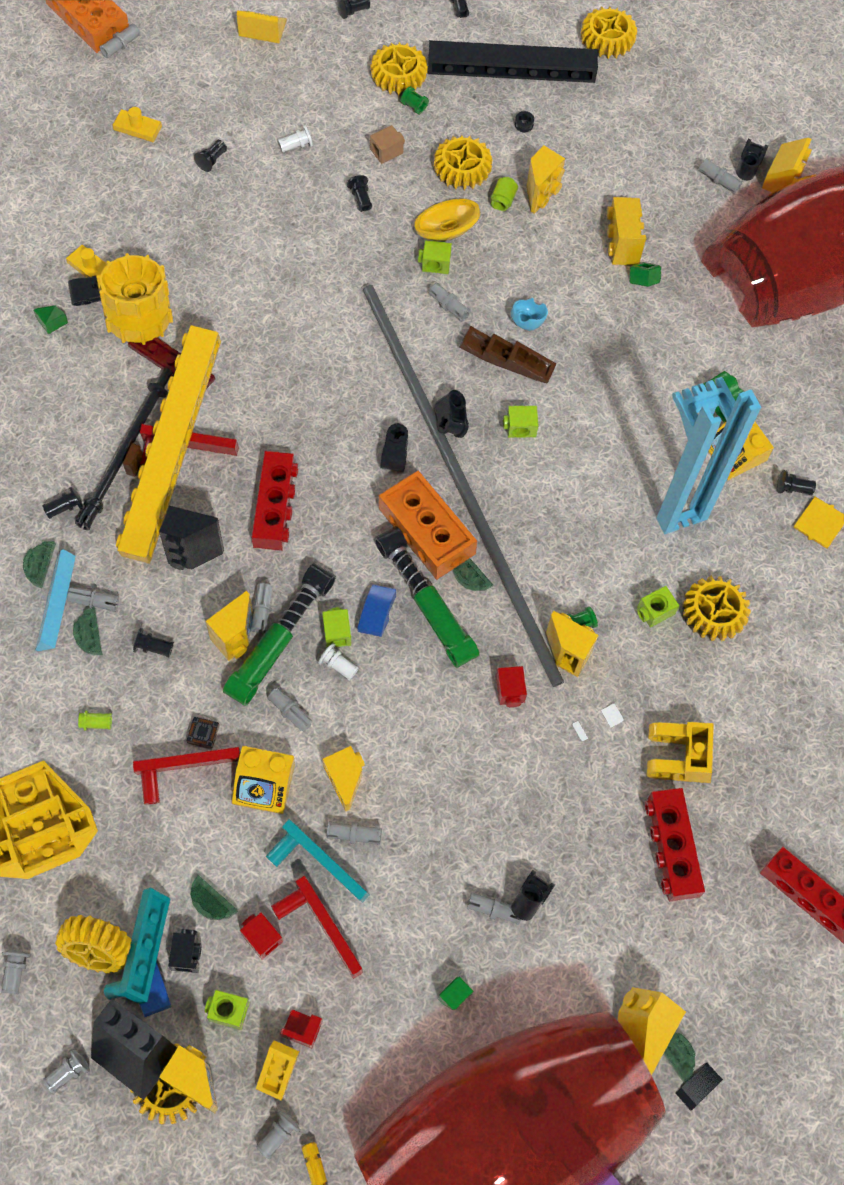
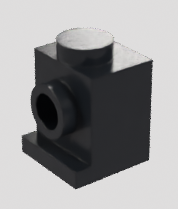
M182 929L181 933H173L168 964L171 971L199 973V966L195 963V960H200L202 943H198L197 931Z

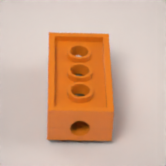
M45 0L46 4L96 53L100 51L99 47L113 38V34L116 32L120 33L129 27L127 14L112 0Z
M419 470L379 495V510L393 527L397 526L402 531L408 546L436 580L476 555L477 540Z

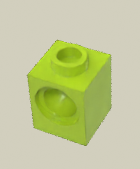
M425 240L424 249H419L418 263H422V272L449 274L452 243Z
M509 406L507 415H503V429L508 430V438L537 436L539 427L537 406Z
M664 586L641 598L637 606V613L639 618L643 622H647L651 628L674 616L680 605L667 586ZM651 605L658 606L661 611L653 610Z
M335 607L322 612L326 648L332 643L335 644V647L351 646L348 609Z
M215 990L214 996H209L207 999L204 1013L208 1014L207 1019L210 1022L242 1030L250 1002L248 998ZM223 1003L233 1004V1011L229 1016L223 1017L219 1015L218 1010Z

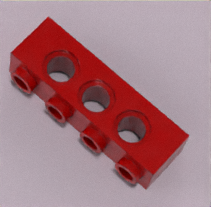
M265 451L252 532L253 548L283 551L284 542L288 543L289 528H286V522L292 519V506H289V501L295 497V485L292 484L293 477L297 478L298 463H294V454L272 451ZM276 478H284L282 481H275ZM274 499H280V500H281V501L278 502V503H272V502H271V501L274 500ZM273 520L278 521V523L275 525L267 524L268 522Z
M683 788L651 792L647 798L648 801H645V811L647 816L652 818L653 826L650 827V835L652 841L657 842L658 852H656L655 858L657 867L662 868L664 878L661 879L662 892L664 895H668L669 902L700 898L705 893ZM662 815H670L673 819V824L665 823ZM667 840L676 841L679 850H672L668 846ZM673 866H680L684 870V876H677L673 872Z
M782 847L760 871V874L844 944V897L787 849Z

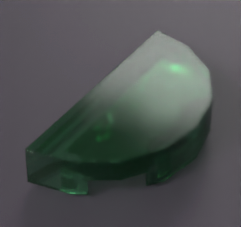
M44 541L41 545L29 549L23 559V570L26 578L34 586L43 587L56 546L55 541Z
M471 558L453 569L456 580L466 589L485 591L493 587L492 582Z
M93 607L92 609L85 610L83 615L74 623L73 636L77 646L85 653L103 655L96 608Z
M197 875L192 883L190 895L194 908L201 916L208 920L229 919L238 912L232 904Z
M674 1033L663 1055L685 1084L694 1073L696 1055L691 1043L682 1034Z

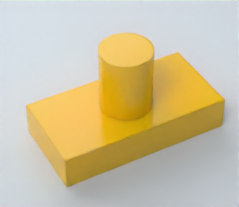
M132 107L128 111L121 109L113 123V130L150 142L155 141L162 128L161 121L142 116L141 109L138 107Z
M84 245L78 247L66 258L67 263L86 278L100 275L107 265L106 262L94 254L91 248H86Z
M273 1040L269 1047L256 1090L282 1101L300 1051Z

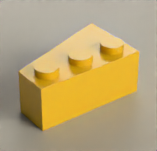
M613 197L612 205L607 207V220H611V224H608L607 237L611 238V242L608 245V256H612V265H636L640 263L646 242V235H641V229H644V222H641L640 218L642 217L640 198Z

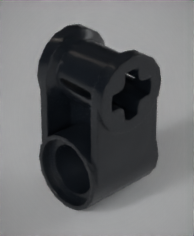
M748 138L736 170V174L740 179L748 181L755 177L769 145L765 144L762 146L751 142V139Z
M96 276L76 278L68 281L71 304L73 306L89 305L101 301Z
M452 390L435 404L437 429L439 433H452L457 438H463L469 428L466 400L460 391Z
M395 423L388 428L385 445L382 450L380 469L405 471L408 430L403 424Z
M532 870L511 905L513 914L521 920H531L539 907L544 904L555 884L547 883L536 875V871Z

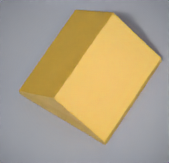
M237 10L239 36L280 43L287 18Z

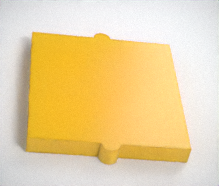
M815 496L793 528L806 535L808 540H814L828 549L844 525V514L835 509L834 505H829Z

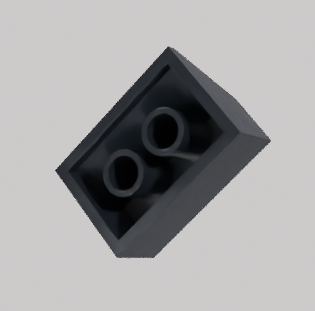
M168 506L159 534L167 562L170 566L178 570H184V568L192 570L223 554L224 545L217 517Z
M111 999L93 1023L91 1059L144 1100L159 1081L160 1075L177 1047L117 1001Z

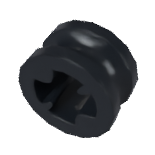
M527 111L519 112L515 117V128L523 133L531 131L535 120L533 114Z

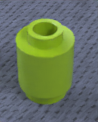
M510 177L498 179L491 195V206L494 209L506 211L511 207L518 190V185L514 179Z

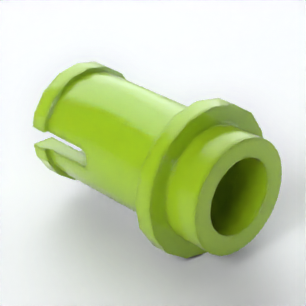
M85 710L84 713H79L78 727L83 728L84 731H87L88 728L111 730L112 713H89L88 710Z

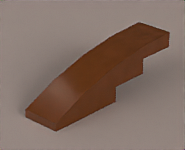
M472 326L468 328L459 348L486 362L546 384L549 382L556 366L555 362L518 341L513 345L494 333L490 337Z

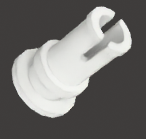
M306 125L303 126V131L297 130L295 134L278 139L283 153L299 146L303 148L307 143H309L310 147L313 146L312 137Z
M332 643L324 650L318 664L327 663L329 669H335L350 681L357 673L359 667L341 655L342 652L333 650L335 644Z

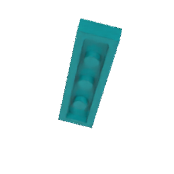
M290 819L282 826L287 831L286 835L266 855V858L276 867L300 844L362 903L370 896L366 890Z
M151 887L144 889L132 935L131 948L127 956L122 980L108 983L104 987V995L108 1000L126 997L138 1004L148 1001L171 898Z

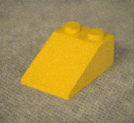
M632 987L625 994L623 1004L618 1012L612 1076L622 1081L646 1087L686 1011L662 992Z

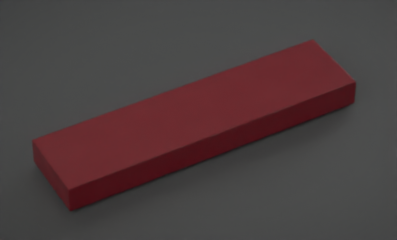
M156 337L153 340L147 341L145 345L135 342L128 343L129 348L162 370L164 368L172 370L171 376L174 377L176 371L175 360L178 354L181 355L180 352ZM212 374L210 376L207 388L215 380V376Z

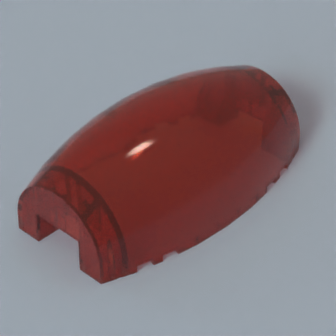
M844 164L823 169L797 179L767 195L725 228L705 250L701 262L713 278L727 272L745 295L739 312L751 327L779 324L780 321L788 319L794 321L802 316L810 314L813 316L844 304Z
M599 1011L568 1016L534 1025L500 1038L468 1054L438 1073L406 1098L378 1125L355 1152L354 1157L367 1185H603L643 1146L651 1133L664 1119L666 1112L653 1077L632 1040L610 1012Z

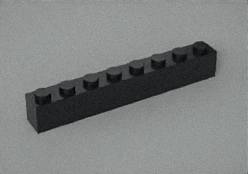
M429 40L428 74L595 83L598 49Z

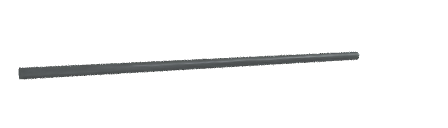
M368 285L363 289L367 301L553 687L564 683V680L445 434L439 433L437 429V417L373 285Z

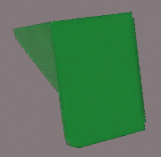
M645 262L630 267L629 281L631 284L646 287L658 284L661 281L662 266Z
M57 306L33 310L36 319L48 334L68 323L65 313Z
M459 976L439 994L438 1000L449 1009L456 1010L474 991Z

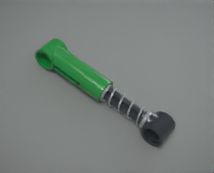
M395 526L374 537L376 547L383 558H388L395 562L396 569L402 572V578L408 581L407 586L412 587L415 603L444 645L446 654L452 664L459 668L477 658L480 654L474 640L464 632L435 586L427 585V579H423L420 574L421 570L418 571L414 565L415 561L412 562L409 558V553H407L406 549L408 547L407 541L402 531Z
M316 563L310 565L303 576L301 592L296 594L297 598L295 601L290 602V608L283 612V618L278 619L277 623L271 624L239 670L235 671L228 678L223 688L224 694L244 706L250 703L258 690L259 684L293 638L292 629L297 627L296 624L300 618L303 619L302 615L307 609L310 610L309 606L312 601H316V598L319 596L324 597L329 592L335 582L336 575Z

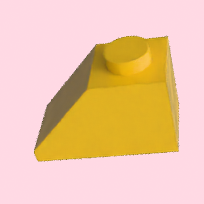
M351 746L322 759L323 767L345 812L351 809L362 778V767L365 766L360 753H354Z

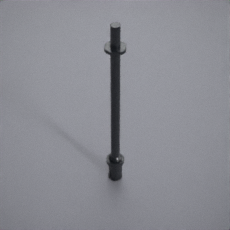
M164 368L156 383H149L147 386L151 392L94 496L87 498L83 503L85 507L75 522L79 528H82L84 525L83 530H90L97 514L103 510L102 500L123 464L131 444H134L139 435L142 424H145L158 398H165L168 395L165 386L173 373L169 368Z

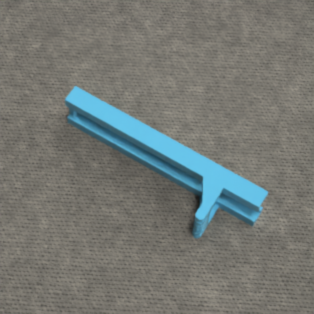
M719 377L715 379V383L713 380L707 381L706 387L701 383L692 386L691 391L689 388L683 389L682 395L679 391L672 393V398L681 415L688 442L656 518L664 535L679 530V522L682 523L683 528L688 527L687 519H691L693 524L708 520L761 409L752 389L739 393L735 401L724 379ZM719 406L727 422L689 505L690 510L682 513L722 421L719 416L715 418L713 416L716 407Z

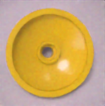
M452 199L435 204L417 217L415 221L416 232L428 240L447 241L458 238L470 230L480 217L479 205L469 199Z

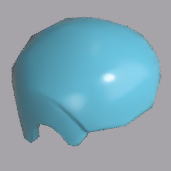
M533 298L527 300L520 299L514 302L511 309V318L514 323L527 331L539 328L548 315L546 305L544 303L537 305Z

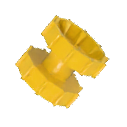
M128 253L111 262L106 261V267L96 277L104 317H106L107 332H112L121 339L122 343L127 341L142 343L143 345L155 337H164V331L169 323H173L172 309L169 308V288L164 265H158L150 259L149 255L144 257L129 255Z

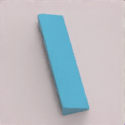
M61 550L56 559L36 651L56 647L76 557L66 550Z

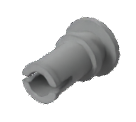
M4 951L2 955H7V962H3V967L6 968L1 993L19 994L22 970L26 969L24 958H30L31 955L23 951Z
M71 1049L72 1057L63 1059L61 1066L43 1078L45 1086L51 1093H56L58 1089L73 1077L78 1078L81 1071L85 1073L90 1072L87 1061L77 1050Z
M282 1111L278 1112L280 1120L272 1123L273 1128L256 1146L258 1151L267 1159L271 1158L285 1139L289 1140L292 1137L291 1132L293 1130L298 1133L301 1131L295 1120Z

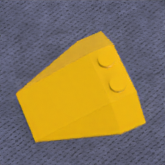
M44 760L0 778V877L30 879L82 855L98 832L92 812Z

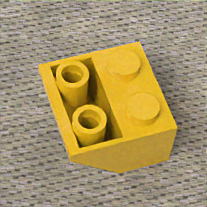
M807 137L781 144L766 175L762 189L785 198L789 190L794 192L799 180L796 177L799 178L802 175L806 163H803V161L807 162L812 149L808 148L812 140L811 138Z
M545 145L530 159L526 188L530 210L534 214L539 208H545L553 194H558L562 187L561 179L565 172V158Z
M555 611L551 614L546 630V636L556 665L578 677L592 654L599 635L592 628L586 625L581 626L572 621L571 617L567 614Z

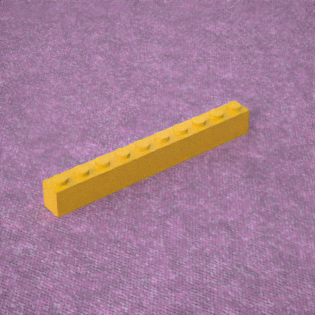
M190 325L188 333H184L182 339L183 350L181 355L178 354L176 357L174 377L171 376L168 381L169 393L167 399L164 398L162 400L160 420H157L154 424L153 434L155 436L153 442L147 446L145 466L142 465L139 470L138 479H140L138 488L133 489L131 495V502L133 503L130 511H127L124 516L123 524L125 528L123 534H119L116 541L117 551L122 557L149 564L151 562L160 535L159 531L170 504L221 344L219 333L216 331Z

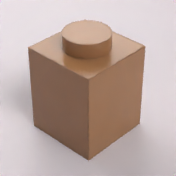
M393 125L370 135V150L381 164L403 154L404 137L401 132H397Z

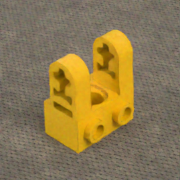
M651 723L648 733L649 740L686 745L685 761L663 759L647 761L646 775L653 779L711 783L714 723Z

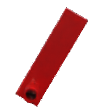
M142 424L140 430L143 441H146L141 466H145L147 460L146 449L148 444L153 442L155 436L153 434L154 426ZM192 432L187 448L237 456L239 445L236 439Z
M235 747L133 761L134 773L141 775L144 805L160 803L157 772L239 761L240 748Z
M305 875L296 880V887L298 889L271 905L276 917L280 920L307 903L352 978L358 977L363 973L362 967Z

